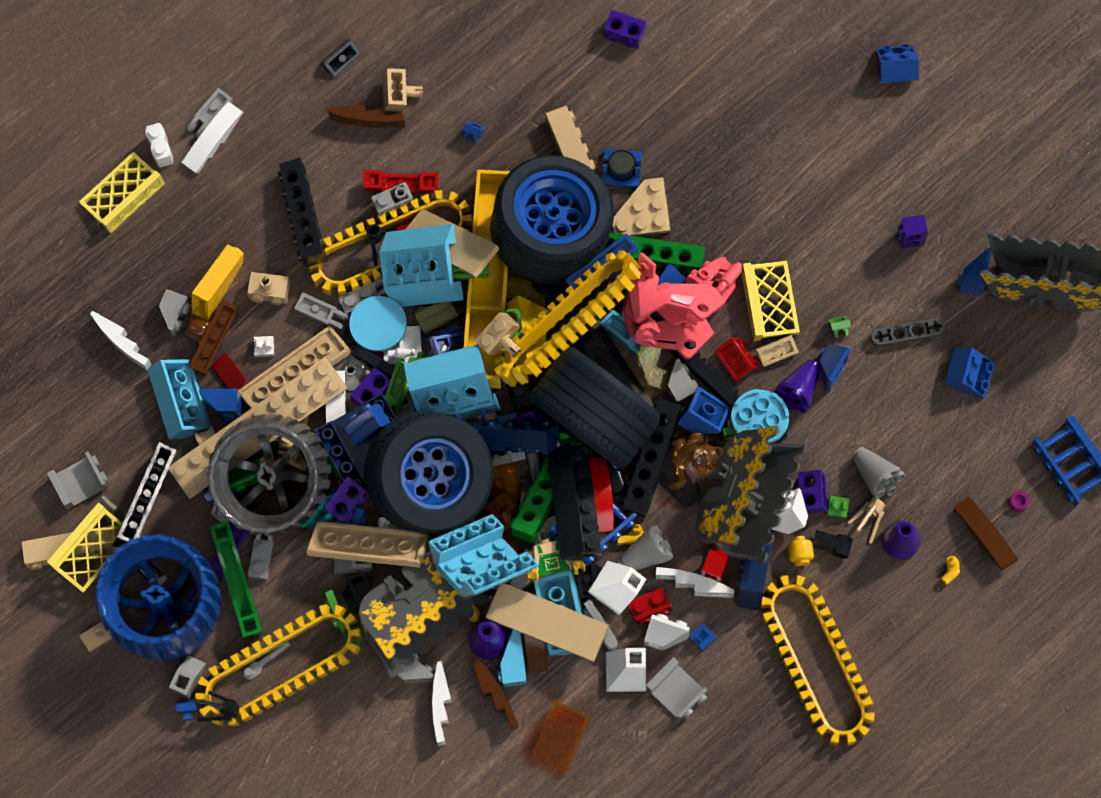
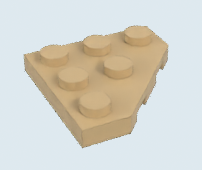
M663 177L645 179L614 216L613 233L624 235L627 233V235L637 237L670 233Z

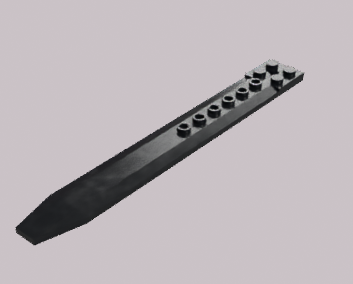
M529 281L535 287L536 293L546 309H548L547 306L552 302L556 306L559 304L556 298L561 293L565 298L568 296L565 290L569 285L566 282L565 284L547 285ZM578 304L573 308L571 312H568L562 320H559L556 323L560 330L561 327L565 325V323L567 322L575 308L578 306ZM598 319L577 350L653 407V402ZM660 418V426L666 425L663 418ZM659 435L654 436L652 443H660L662 437ZM673 436L658 483L687 509L702 499V494L691 461L675 436ZM648 454L646 461L653 462L656 455Z

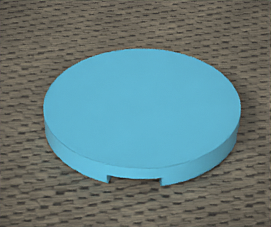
M373 296L364 299L354 308L350 316L349 325L352 337L359 346L370 351L385 352L396 347L402 341L406 332L407 320L402 307L396 301L385 296Z
M754 389L742 394L734 403L731 412V424L735 434L745 430L778 426L777 435L770 438L768 443L777 442L786 432L789 423V412L783 399L776 393L766 390Z

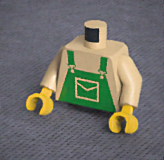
M549 531L537 534L540 544L533 546L528 553L539 566L526 572V583H529L531 578L536 581L535 583H538V578L571 571L572 567L575 575H578L579 568L585 572V563L583 561H561L558 541L551 542Z

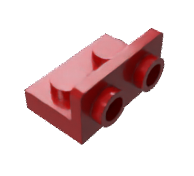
M731 337L718 347L715 353L735 382H738L752 370L756 371L759 367L756 364V358L746 350L747 345L741 338Z
M663 587L633 599L627 605L636 625L640 623L641 625L648 624L652 615L662 614L666 616L672 610L671 602L669 603Z

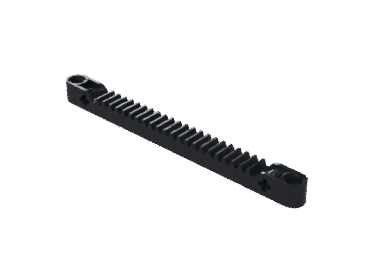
M613 272L611 275L616 278L620 272ZM624 298L618 302L621 306H623ZM657 311L650 314V317H652L656 321V323L659 321H663L662 316L657 317ZM658 340L659 342H662V343H670V344H676V343H677V342H672V341ZM690 342L684 343V345H685V347H686L687 349H694V348H695V347L690 348ZM667 349L677 360L680 359L682 364L685 363L689 371L719 400L729 405L732 412L734 403L741 395L738 396V389L733 390V384L727 385V378L722 380L723 374H717V368L711 369L712 364H706L705 357L700 359V352L690 359H685L677 350ZM786 432L773 444H780L788 437Z

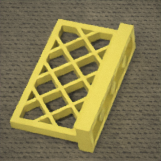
M133 152L83 197L79 203L111 234L154 195L165 182L157 171H154ZM135 159L138 162V168L129 169V164ZM141 172L151 173L147 179H141ZM125 173L124 181H115V177L118 174ZM128 173H137V180H128ZM137 184L133 192H127V185ZM116 185H124L123 192L114 193V187ZM111 186L110 193L101 194L102 188ZM114 197H123V201L120 204L113 205ZM97 198V206H88L86 204L90 199ZM101 198H110V204L100 205ZM109 209V214L102 219L100 217V210Z
M787 261L751 265V263L743 264L741 275L753 341H761L762 338L799 334ZM783 267L784 274L781 278L772 273L774 268ZM762 269L767 275L761 280L755 276L754 270ZM769 275L778 281L773 288L764 282ZM780 283L787 287V292L784 296L775 290ZM761 285L770 291L766 298L758 293ZM772 293L781 299L776 306L767 300ZM783 301L790 305V311L787 314L778 308ZM764 303L774 308L769 316L761 310ZM776 310L784 316L780 324L770 318ZM788 319L793 323L794 329L787 330L781 325ZM767 321L777 327L773 332L765 333L764 325Z
M98 502L47 561L48 565L84 593L98 577L99 571L102 570L105 564L103 563V558L111 556L102 555V545L113 544L115 530L120 528L114 527V522L121 526L122 522ZM104 515H107L112 520V527L100 528V520ZM112 530L113 541L101 542V531ZM98 531L99 542L88 543L87 535L90 532ZM100 545V556L89 557L88 546ZM79 546H86V557L75 558L74 550ZM101 558V567L98 570H90L89 559ZM87 560V571H76L75 561ZM64 561H73V572H64L59 567ZM88 573V582L82 587L76 581V574Z

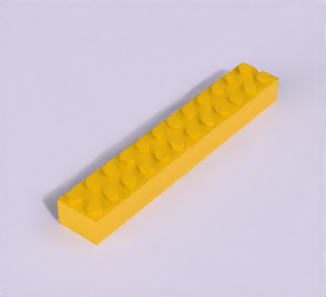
M477 170L472 233L492 242L490 223L497 191L503 179L510 171ZM497 253L489 262L488 277L469 279L464 348L477 345L475 342L477 337L499 312L504 313L506 311L509 268L502 262ZM480 347L484 359V370L490 387L500 389L501 378L494 370L497 367L494 362L496 357H501L503 353L500 349L496 355L487 354Z

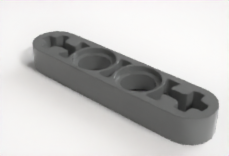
M933 318L878 328L873 331L871 342L876 347H886L936 338L943 334L945 324L941 319ZM934 324H936L937 327H941L939 328L938 332H936L935 329L929 328H933ZM925 325H927V329H929L928 334H926ZM920 327L923 333L916 336L912 333V329ZM901 330L904 333V337L897 339L894 337L893 332ZM888 332H890V341L888 340L889 337H884L887 336ZM877 334L884 337L882 342H879V339H875Z

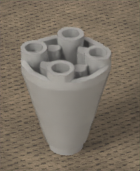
M864 447L857 449L852 456L870 493L876 499L885 495H893L897 490V484L906 475L898 466Z
M655 525L649 527L621 555L618 563L638 571L669 562L674 556L671 552L670 544L667 540H663L659 527Z

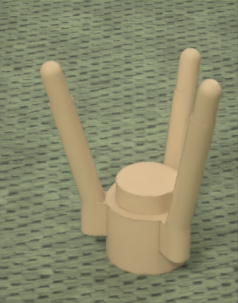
M872 497L870 502L866 501L864 506L847 524L850 525L865 511L867 514L856 529L859 532L870 516L873 518L877 516L869 539L871 544L880 520L885 513L883 511L885 504L881 500Z

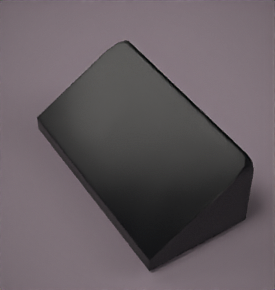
M347 39L323 59L320 64L333 77H336L362 53L350 39Z

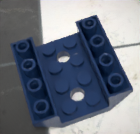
M383 393L376 395L359 407L315 430L343 482L350 476L367 489L365 485L366 479H364L365 459L368 456L367 452L370 449L371 443L374 442V438L376 435H379L380 431L356 446L350 439L351 436L345 431L344 426L349 423L348 418L356 413L358 415L361 414L360 409L368 404L371 406L377 403L380 404L384 411L383 413L387 415L390 422L397 419ZM415 452L413 459L415 462H418L420 458ZM356 487L349 489L352 498L359 494Z

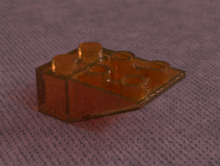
M555 700L530 757L566 774L592 721L591 716Z

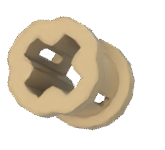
M211 426L206 431L195 432L194 434L198 445H200L216 433L213 426Z

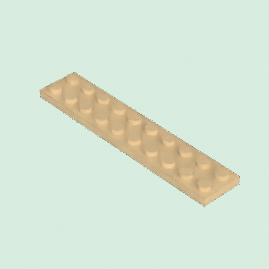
M325 356L170 465L169 471L189 499H191L209 486V480H207V471L210 467L208 463L209 458L215 451L216 443L221 437H224V433L229 428L236 426L238 422L246 418H253V416L267 414L268 416L270 414H280L284 416V419L292 417L297 419L299 423L348 387ZM267 434L270 443L279 437L278 435ZM252 437L242 443L235 451L232 459L245 461L261 450L262 446L258 437Z

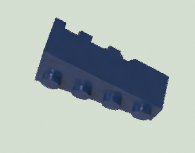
M487 420L479 427V436H482L489 451H505L506 448H509L511 452H519L527 449V453L534 454L542 451V454L548 455L560 446L559 423H552V420H542L540 423H533V420H524L522 423H515V420H506L503 423H497L496 420Z
M772 544L764 548V552L768 554V559L765 563L753 560L741 561L739 573L743 574L742 579H738L736 590H739L737 607L760 611Z

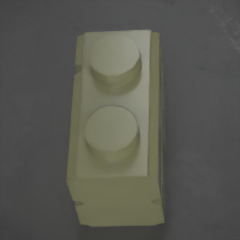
M451 302L433 303L428 307L422 306L414 314L415 321L420 326L425 337L459 320L458 314Z

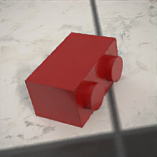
M710 549L701 575L721 583L727 566L728 555H725L726 553L722 550Z

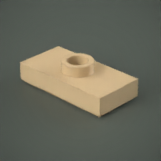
M792 335L756 349L763 367L799 353Z
M101 622L79 635L90 653L112 639L109 636V631L105 630Z

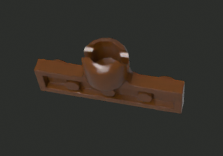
M222 300L210 322H206L198 317H193L190 320L185 336L199 344L189 365L190 369L204 376L207 375L239 311L238 307Z

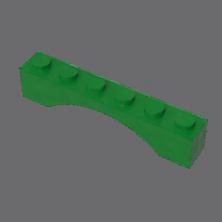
M229 521L212 525L210 530L244 641L261 636L263 632Z

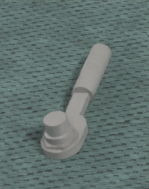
M287 641L269 652L261 661L249 664L243 671L244 677L248 680L256 678L262 672V667L276 658L291 644Z

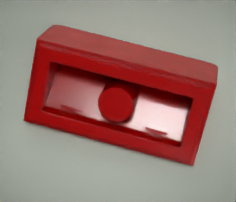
M226 352L211 365L228 389L239 390L248 384L244 375Z

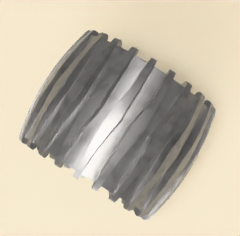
M260 414L238 422L236 426H232L224 433V437L218 440L214 447L215 451L209 458L208 463L210 467L207 471V480H209L208 491L209 494H212L214 506L216 509L219 508L225 520H230L240 530H249L250 534L259 535L261 532L266 536H274L276 531L283 534L292 531V525L298 528L306 523V516L312 518L318 512L317 504H323L326 499L324 491L325 489L328 490L330 486L328 473L331 472V466L327 464L326 457L328 453L326 449L322 448L320 438L310 432L311 428L305 424H298V420L292 417L284 419V416L280 414H270L269 416L267 414ZM267 434L281 436L293 443L292 447L277 461L274 460ZM252 437H258L263 449L264 462L258 464L232 459L235 451L242 443ZM301 450L308 465L309 475L284 470L283 468ZM231 468L246 469L258 473V484L240 502L234 496L230 487L229 469ZM266 470L268 473H272L270 479L266 477ZM293 480L308 484L304 497L290 510L288 498L281 481ZM266 487L268 490L274 488L279 499L281 513L278 515H261L250 511L246 507Z

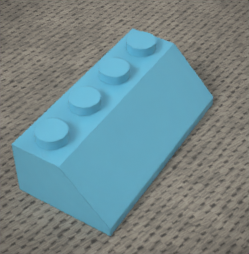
M190 359L160 360L148 369L169 439H184L194 436L195 432L200 433L211 427L204 402L199 394V386L194 370L189 368Z
M572 571L538 578V583H535L536 581L533 580L538 597L583 614L575 575ZM547 643L550 656L572 655L570 652Z

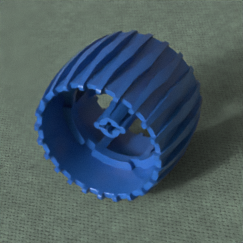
M141 535L142 537L127 540V543L115 548V552L104 561L105 564L98 573V583L95 586V595L97 597L96 609L100 615L103 627L106 631H109V636L127 652L136 654L138 657L146 660H151L152 658L156 661L177 660L184 655L192 654L200 645L203 646L209 635L214 632L216 621L220 617L221 592L219 590V582L210 563L193 546L178 538H170L166 535ZM172 559L181 564V574L170 588L167 589L160 586L149 565L152 561ZM141 567L151 585L147 590L141 592L144 600L129 599L121 596L120 593L124 583L132 573ZM192 573L198 587V602L177 600L175 597L183 589ZM118 606L150 609L151 615L143 629L137 633L125 624ZM171 609L195 613L180 629ZM163 614L173 633L168 636L149 637Z

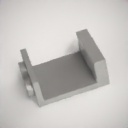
M88 451L85 452L87 457L58 473L54 470L47 473L67 510L108 489L106 482L109 480L104 471H99L97 468L100 465L95 455L91 456Z
M674 657L646 685V689L679 721L683 718L685 720L688 719L694 712L692 709L697 704L700 706L708 698L706 696L708 690L706 688L703 689L679 666V662Z

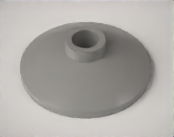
M351 354L333 367L336 371H345V382L348 387L346 391H354L371 372L370 367L355 359ZM349 368H354L353 373H348L347 371Z

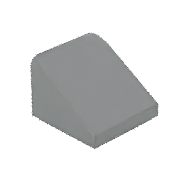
M106 496L101 497L99 503L116 517L120 513L119 509ZM104 515L108 522L112 521L107 515Z

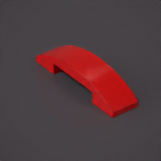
M364 170L363 189L383 192L406 182L411 194L438 191L439 173L420 172V175L390 174L382 173L380 170Z
M592 457L589 460L599 533H611L614 527V515L608 465L604 457Z

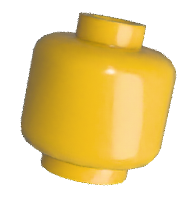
M804 536L794 537L793 541L787 545L789 560L795 566L808 565L814 558L813 544L810 540L805 539Z

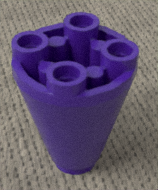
M807 360V362H804L779 383L774 390V393L783 399L788 410L792 409L806 413L809 409L820 373V365L817 362Z
M908 521L891 523L886 527L882 535L884 551L895 559H910L917 553L921 544L919 531Z
M491 620L476 624L469 635V645L473 653L484 659H496L504 652L508 643L504 627Z

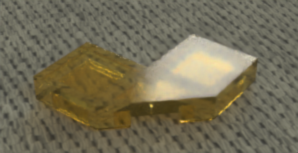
M507 280V298H515L519 295L545 308V296L533 288L528 280Z
M642 345L637 362L642 369L646 384L666 391L672 373L656 367L662 348Z

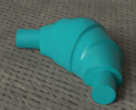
M331 487L330 495L326 497L322 505L320 504L317 507L318 512L312 518L307 517L306 523L301 528H314L317 521L332 522L335 519V516L324 507L338 490L337 487Z

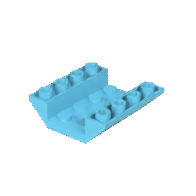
M454 224L386 232L379 255L384 291L389 298L396 301L401 307L464 300L461 281H453L449 244L456 243ZM431 260L436 264L434 271L430 268ZM398 264L403 268L402 274H399L397 271Z
M478 344L404 363L409 392L417 412H440L453 416L455 413H458L462 420L481 416L482 409L484 408L486 409V414L500 411L496 394L492 393L484 370V359ZM468 388H473L476 390V392L474 394H468L466 390ZM430 398H437L439 402L432 404L428 400Z
M493 514L429 541V547L437 570L460 596L477 595L539 566L528 552L518 555L502 538L504 526Z

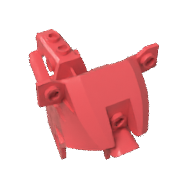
M642 252L638 259V264L641 267L638 269L641 273L640 278L630 280L635 287L630 292L626 291L621 316L624 326L634 342L648 347L677 350L685 359H690L714 335V331L706 318L720 310L736 288V279L742 271V264L736 262L731 265L725 257H720L711 262L706 261L698 271L696 269L692 270L687 276L685 284L664 282L658 285L659 277L655 273L656 264ZM715 281H719L718 286L714 288L712 286ZM657 311L665 320L656 323L650 317V314ZM658 340L672 341V342H677V343H676V344L662 343V342H658ZM693 342L695 348L687 349L684 343Z

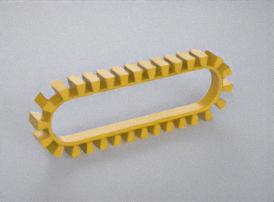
M442 190L434 191L436 200L430 202L428 194L421 196L424 206L419 207L417 199L410 201L411 208L413 209L408 212L406 203L399 206L402 214L400 216H397L396 208L389 210L391 218L389 221L386 220L385 213L378 215L381 229H388L411 219L421 209L429 211L439 206L453 208L460 216L459 227L461 228L463 226L473 227L472 214L463 216V214L470 212V207L466 200L458 206L456 204L459 201L458 194L451 191L449 200L443 199ZM374 217L367 220L368 226L375 224ZM363 222L356 225L359 233L357 235H354L352 227L345 229L346 236L348 237L343 240L341 232L334 234L336 244L332 245L330 236L324 238L326 256L367 238ZM322 263L308 267L310 273L319 271L311 275L312 281L316 287L324 281L325 284L322 286L323 293L331 296L333 287L338 288L340 297L347 294L346 286L351 285L354 291L360 288L358 284L360 280L363 281L365 286L371 283L368 278L369 276L373 275L374 281L382 278L379 273L382 271L381 264L343 281L328 279L322 272ZM400 264L397 266V271L402 268Z
M619 250L615 256L611 252L605 255L606 263L601 265L597 261L593 264L592 267L596 270L594 273L588 269L583 274L587 278L585 281L579 277L574 282L577 285L576 289L570 285L565 290L568 294L566 298L561 293L556 298L559 302L557 306L554 302L547 306L551 311L547 314L543 310L538 314L542 319L540 322L534 318L529 322L532 327L531 330L525 326L520 331L523 335L521 339L517 334L511 339L522 349L520 353L517 351L518 355L513 358L504 348L501 349L505 356L496 357L494 362L497 366L494 369L496 374L510 387H515L517 382L524 385L528 383L527 375L533 373L537 377L542 372L539 368L541 364L545 369L551 364L547 358L551 356L556 360L560 356L557 351L558 348L564 352L570 347L566 343L568 339L572 343L576 342L579 339L575 334L577 331L581 335L587 332L588 329L584 326L586 323L592 327L597 322L594 318L596 314L601 319L606 314L603 310L605 306L610 311L615 306L612 301L614 298L620 302L625 297L621 291L626 289L630 292L635 287L630 280L640 278L641 273L638 269L641 267L630 253L627 254L624 250ZM622 269L613 283H610L603 292H600L594 300H591L585 308H582L575 317L573 316L570 322L563 325L559 332L553 334L552 338L542 344L543 346L536 350L530 358H527L523 364L513 368L514 363L518 361L523 353L528 351L529 347L536 344L539 338L546 335L550 328H553L559 320H562L568 312H571L577 304H580L583 301L582 299L587 295L589 296L592 293L591 291L599 287L603 280L610 277V274Z
M788 575L780 577L779 582L782 585L780 589H777L773 583L766 589V592L773 596L772 600L765 597L762 598L761 608H770L771 612L763 614L764 623L766 625L774 619L775 624L768 625L767 629L771 636L777 631L780 632V635L773 636V642L776 647L783 642L786 645L778 648L781 658L788 653L791 656L784 658L785 668L788 669L794 664L796 668L790 669L788 674L791 680L799 675L801 677V680L794 681L793 685L796 691L803 687L807 690L799 692V698L802 703L809 698L812 702L805 703L804 705L807 714L814 709L817 711L816 714H812L809 717L812 725L820 720L823 724L816 729V733L821 738L826 731L833 734L829 743L832 745H838L839 736H846L847 746L856 743L853 736L856 731L864 738L870 730L862 725L863 721L873 724L875 713H865L864 709L872 707L871 697L869 696L861 701L860 697L866 696L868 693L865 685L857 690L855 688V685L862 683L860 674L853 678L849 676V674L856 673L857 668L854 662L847 667L844 665V663L851 662L852 659L849 651L842 656L839 654V652L846 650L844 641L842 640L836 645L833 642L841 638L838 629L832 633L828 631L835 629L836 624L833 617L825 623L823 619L829 618L831 613L828 607H825L820 612L818 610L819 607L825 606V600L822 595L816 600L812 597L818 593L819 588L813 583L806 590L802 587L805 577L797 575L796 585H789ZM785 591H799L808 598L861 711V719L859 724L849 731L835 730L826 722L774 610V602Z
M327 604L321 605L319 608L322 616L317 617L314 610L306 613L311 622L307 623L303 616L295 619L300 626L299 629L296 630L295 624L292 622L286 624L284 627L290 634L285 636L284 630L281 628L274 631L273 633L279 639L275 642L270 634L262 638L268 645L266 648L258 640L251 644L257 653L253 654L252 649L249 647L241 650L246 657L245 660H242L241 655L236 653L230 657L236 665L232 666L231 662L227 659L220 662L219 664L225 670L221 673L220 667L216 665L208 669L214 678L208 681L201 676L198 684L205 686L206 691L205 694L195 693L196 699L212 702L208 691H212L214 685L219 680L326 619L341 620L348 631L347 643L343 649L239 708L238 715L241 714L242 720L247 722L253 718L248 709L252 708L253 714L259 715L264 712L259 703L262 702L266 709L275 706L269 697L273 696L275 702L280 703L285 700L284 696L280 693L283 689L285 695L290 697L296 694L290 685L295 683L296 689L299 691L307 687L301 680L306 677L307 683L311 685L318 681L312 674L313 672L317 671V675L321 679L329 675L323 668L325 665L328 666L331 672L338 670L339 667L334 662L337 658L342 666L350 663L344 654L351 650L357 655L361 649L359 646L352 644L353 638L363 639V631L360 628L354 630L351 628L352 625L359 621L352 613L346 619H343L342 617L347 610L344 607L336 605L335 613L330 614V606ZM206 706L199 710L204 717H210L213 712L216 713L215 716H224L215 707ZM232 718L231 722L228 721V725L231 727L240 725L237 718ZM224 720L212 721V723L223 727Z

